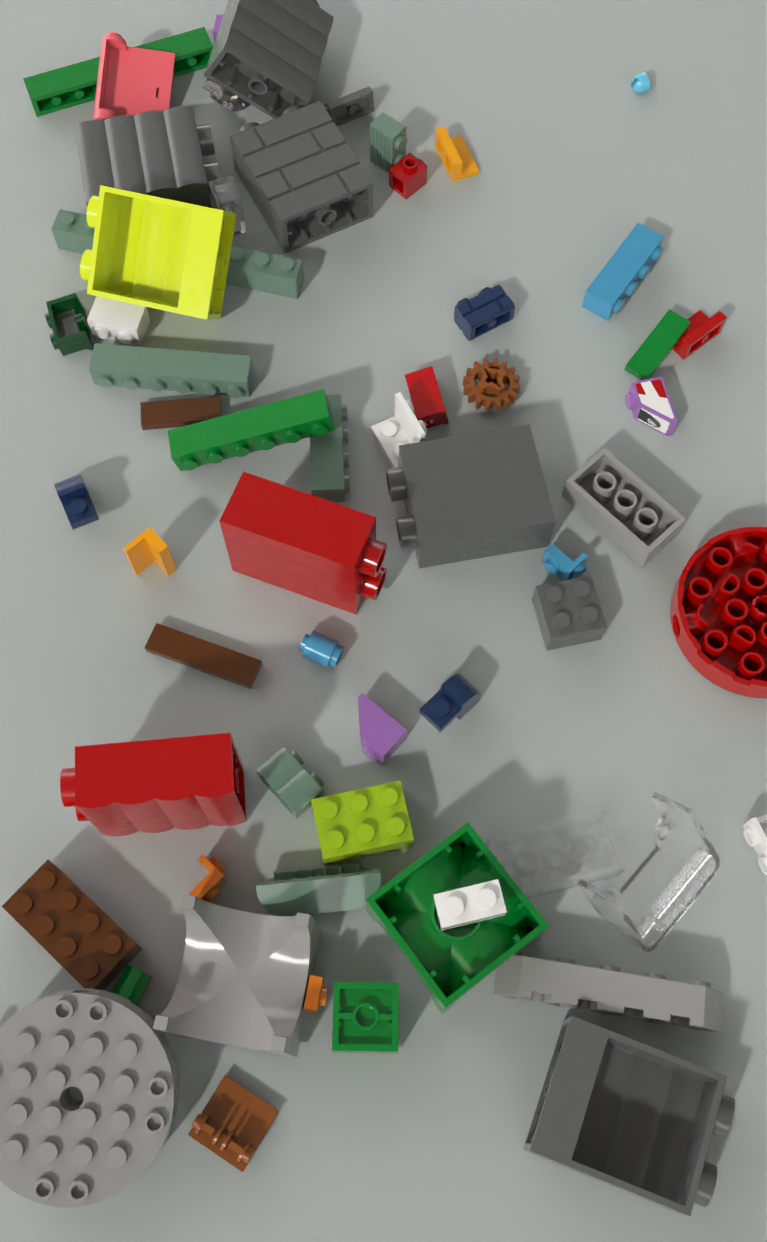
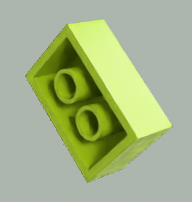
M401 780L311 799L324 865L338 864L411 848L414 845V836Z

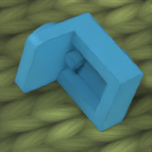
M552 543L545 550L542 563L551 575H556L564 581L573 577L579 578L586 571L587 566L585 564L588 555L583 552L573 562Z

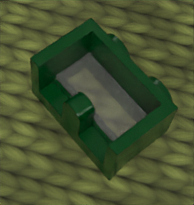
M73 293L46 302L48 313L45 314L48 326L53 330V334H50V339L54 349H59L63 356L84 349L93 350L94 343L87 322L86 310L77 294Z

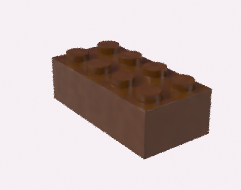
M49 859L2 905L83 988L105 990L127 964L143 949Z

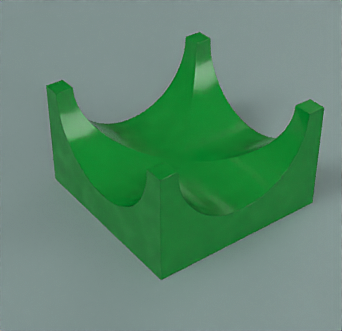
M466 823L366 899V912L373 921L377 922L406 957L427 988L441 1014L449 1010L458 1000L507 960L541 937L549 927L469 823ZM496 879L499 880L507 911L505 916L441 931L434 894Z

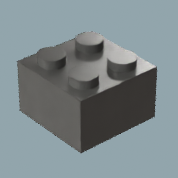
M591 575L535 587L532 602L546 651L602 639L607 626Z

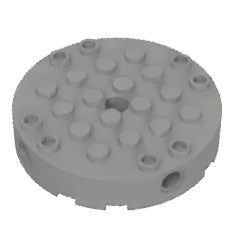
M78 988L60 991L41 998L19 1010L0 1026V1181L5 1186L33 1202L55 1207H78L100 1202L114 1196L136 1181L146 1171L157 1156L170 1132L179 1099V1076L174 1053L170 1049L164 1032L153 1029L155 1020L148 1013H145L138 1006L131 1003L129 999L118 994L98 989ZM72 1086L80 1089L84 1100L80 1102L74 1100L69 1089Z

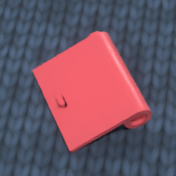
M110 32L104 35L101 44L93 120H106L115 116H134L147 111H165L170 109L175 53L128 47L125 39L120 34Z

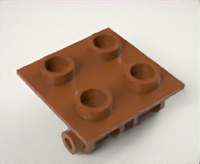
M224 1075L202 1113L198 1114L191 1125L193 1127L188 1135L244 1172L278 1115L279 1110Z

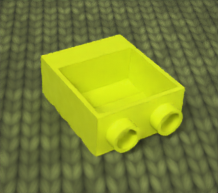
M100 185L99 196L93 195L87 207V224L90 228H95L92 250L86 249L80 263L81 278L84 281H88L87 294L206 320L220 319L237 213Z

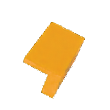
M445 126L436 128L435 148L452 182L479 174V168L462 135L450 138Z
M150 527L123 548L130 566L136 575L140 574L153 562L167 576H170L177 570L168 545Z

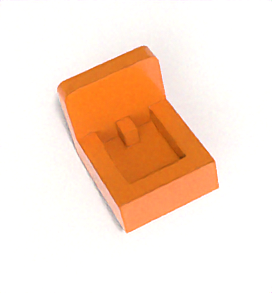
M201 855L198 860L209 873L188 895L213 903L221 894L220 888L227 882L226 877L222 874L225 868L213 856L208 860L205 856Z
M310 975L304 1004L306 1012L318 1014L320 1006L325 1007L329 987L324 986L323 977Z

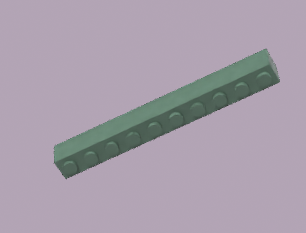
M60 209L51 228L58 249L81 254L86 249L92 250L95 228L88 226L87 215ZM232 245L226 284L298 299L304 281L302 259Z

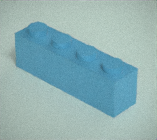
M637 223L586 290L582 307L607 321L614 313L618 314L624 306L626 296L631 297L635 292L638 280L640 278L644 279L647 276L652 261L657 262L664 250L661 247L664 236Z

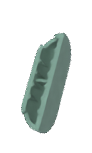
M361 862L283 869L274 871V878L265 882L259 879L256 883V892L262 906L278 916H295L297 912L311 915L356 910L365 907L366 899L380 889L381 872L377 867L372 870L363 868Z

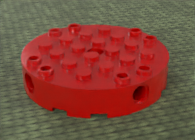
M767 527L732 529L709 539L688 560L675 584L670 604L672 630L680 650L689 663L703 677L722 689L753 698H767Z

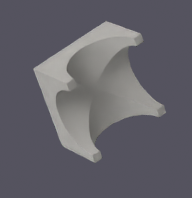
M183 894L181 908L186 920V942L183 963L174 994L167 1008L160 1015H156L153 1029L173 1036L297 1058L306 1013L304 1004L310 975H313L321 926L310 914L298 912L295 916L257 914L223 907L204 901L196 896Z

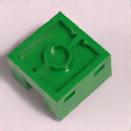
M334 982L332 1052L398 1054L399 983Z

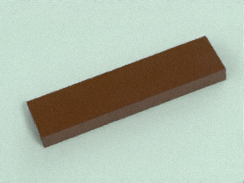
M156 623L145 645L147 652L252 689L262 666V661L158 623Z

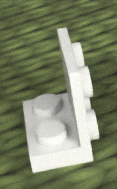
M401 392L395 394V416L371 426V433L392 468L398 467L399 445L423 442L427 435V429L423 421H418L414 415L415 411L409 399L405 400Z

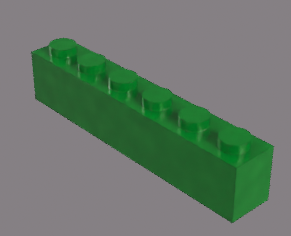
M324 389L168 430L171 459L179 470L183 471L193 470L198 466L210 463H220L225 459L236 456L243 457L259 450H270L275 446L286 443H296L308 437L323 436L327 432L335 431L330 402Z

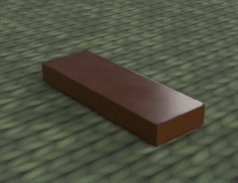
M220 396L140 402L142 430L183 427L222 416Z

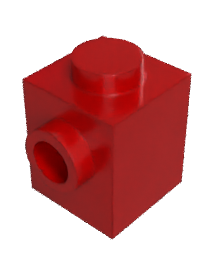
M408 153L389 169V187L406 200L427 183V165L411 153Z

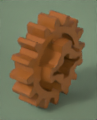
M484 358L483 364L480 365L475 361L473 369L467 368L466 376L463 378V394L468 395V403L476 402L475 409L478 410L481 406H484L486 413L490 411V408H494L498 413L500 406L508 409L510 401L516 402L517 394L520 391V376L514 375L515 367L507 368V361L498 364V359L494 358L493 362L489 363L488 359ZM478 379L477 386L475 387L474 382ZM508 383L509 388L505 391V385Z

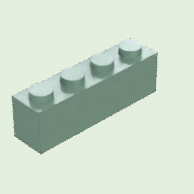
M341 394L327 395L331 405L335 431L327 432L323 436L310 437L311 493L314 496L331 502H345V492H350V475H344V468H349V451H343V444H348V428L342 427V421H348L347 405H342Z

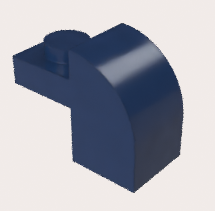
M81 474L54 484L73 530L99 520Z
M457 673L441 685V689L420 708L419 713L441 733L456 717L460 720L480 701L481 693L460 673Z

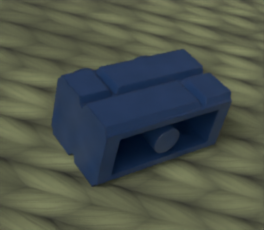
M500 284L493 288L486 287L477 296L471 299L464 298L457 303L454 310V321L468 341H471L512 320L515 305L510 297L506 295Z

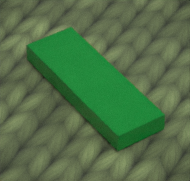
M669 309L625 365V371L640 380L650 379L688 330L691 322Z

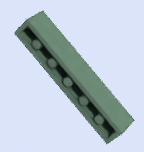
M99 343L94 344L89 367L94 384L102 387L119 386L128 389L144 388L153 391L194 392L209 396L215 394L229 395L234 398L241 396L250 397L254 371L250 355Z

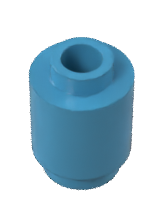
M313 631L311 635L305 634L299 649L303 651L302 657L327 668L329 665L335 668L341 658L344 646L339 645V641Z

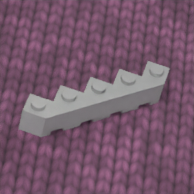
M519 951L496 970L494 994L509 999L538 1001L560 1008L585 1009L601 1015L631 1017L648 1023L673 1024L697 1031L721 1032L723 992L712 989L709 982L692 980L691 984L665 980V975L657 973H646V976L620 972L621 968L615 966L601 965V969L575 965L576 961L568 958H556V961L533 958L531 953Z

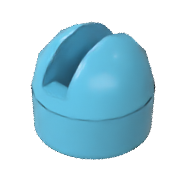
M646 72L633 77L631 87L635 93L642 94L650 91V81Z

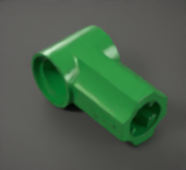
M127 964L112 993L125 997L131 1003L138 1006L153 977Z

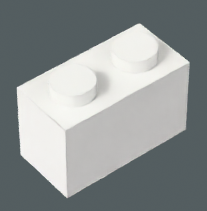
M96 296L87 318L92 335L101 339L109 338L124 344L136 345L142 344L151 321L145 306Z
M498 879L433 895L441 931L505 916L507 913Z

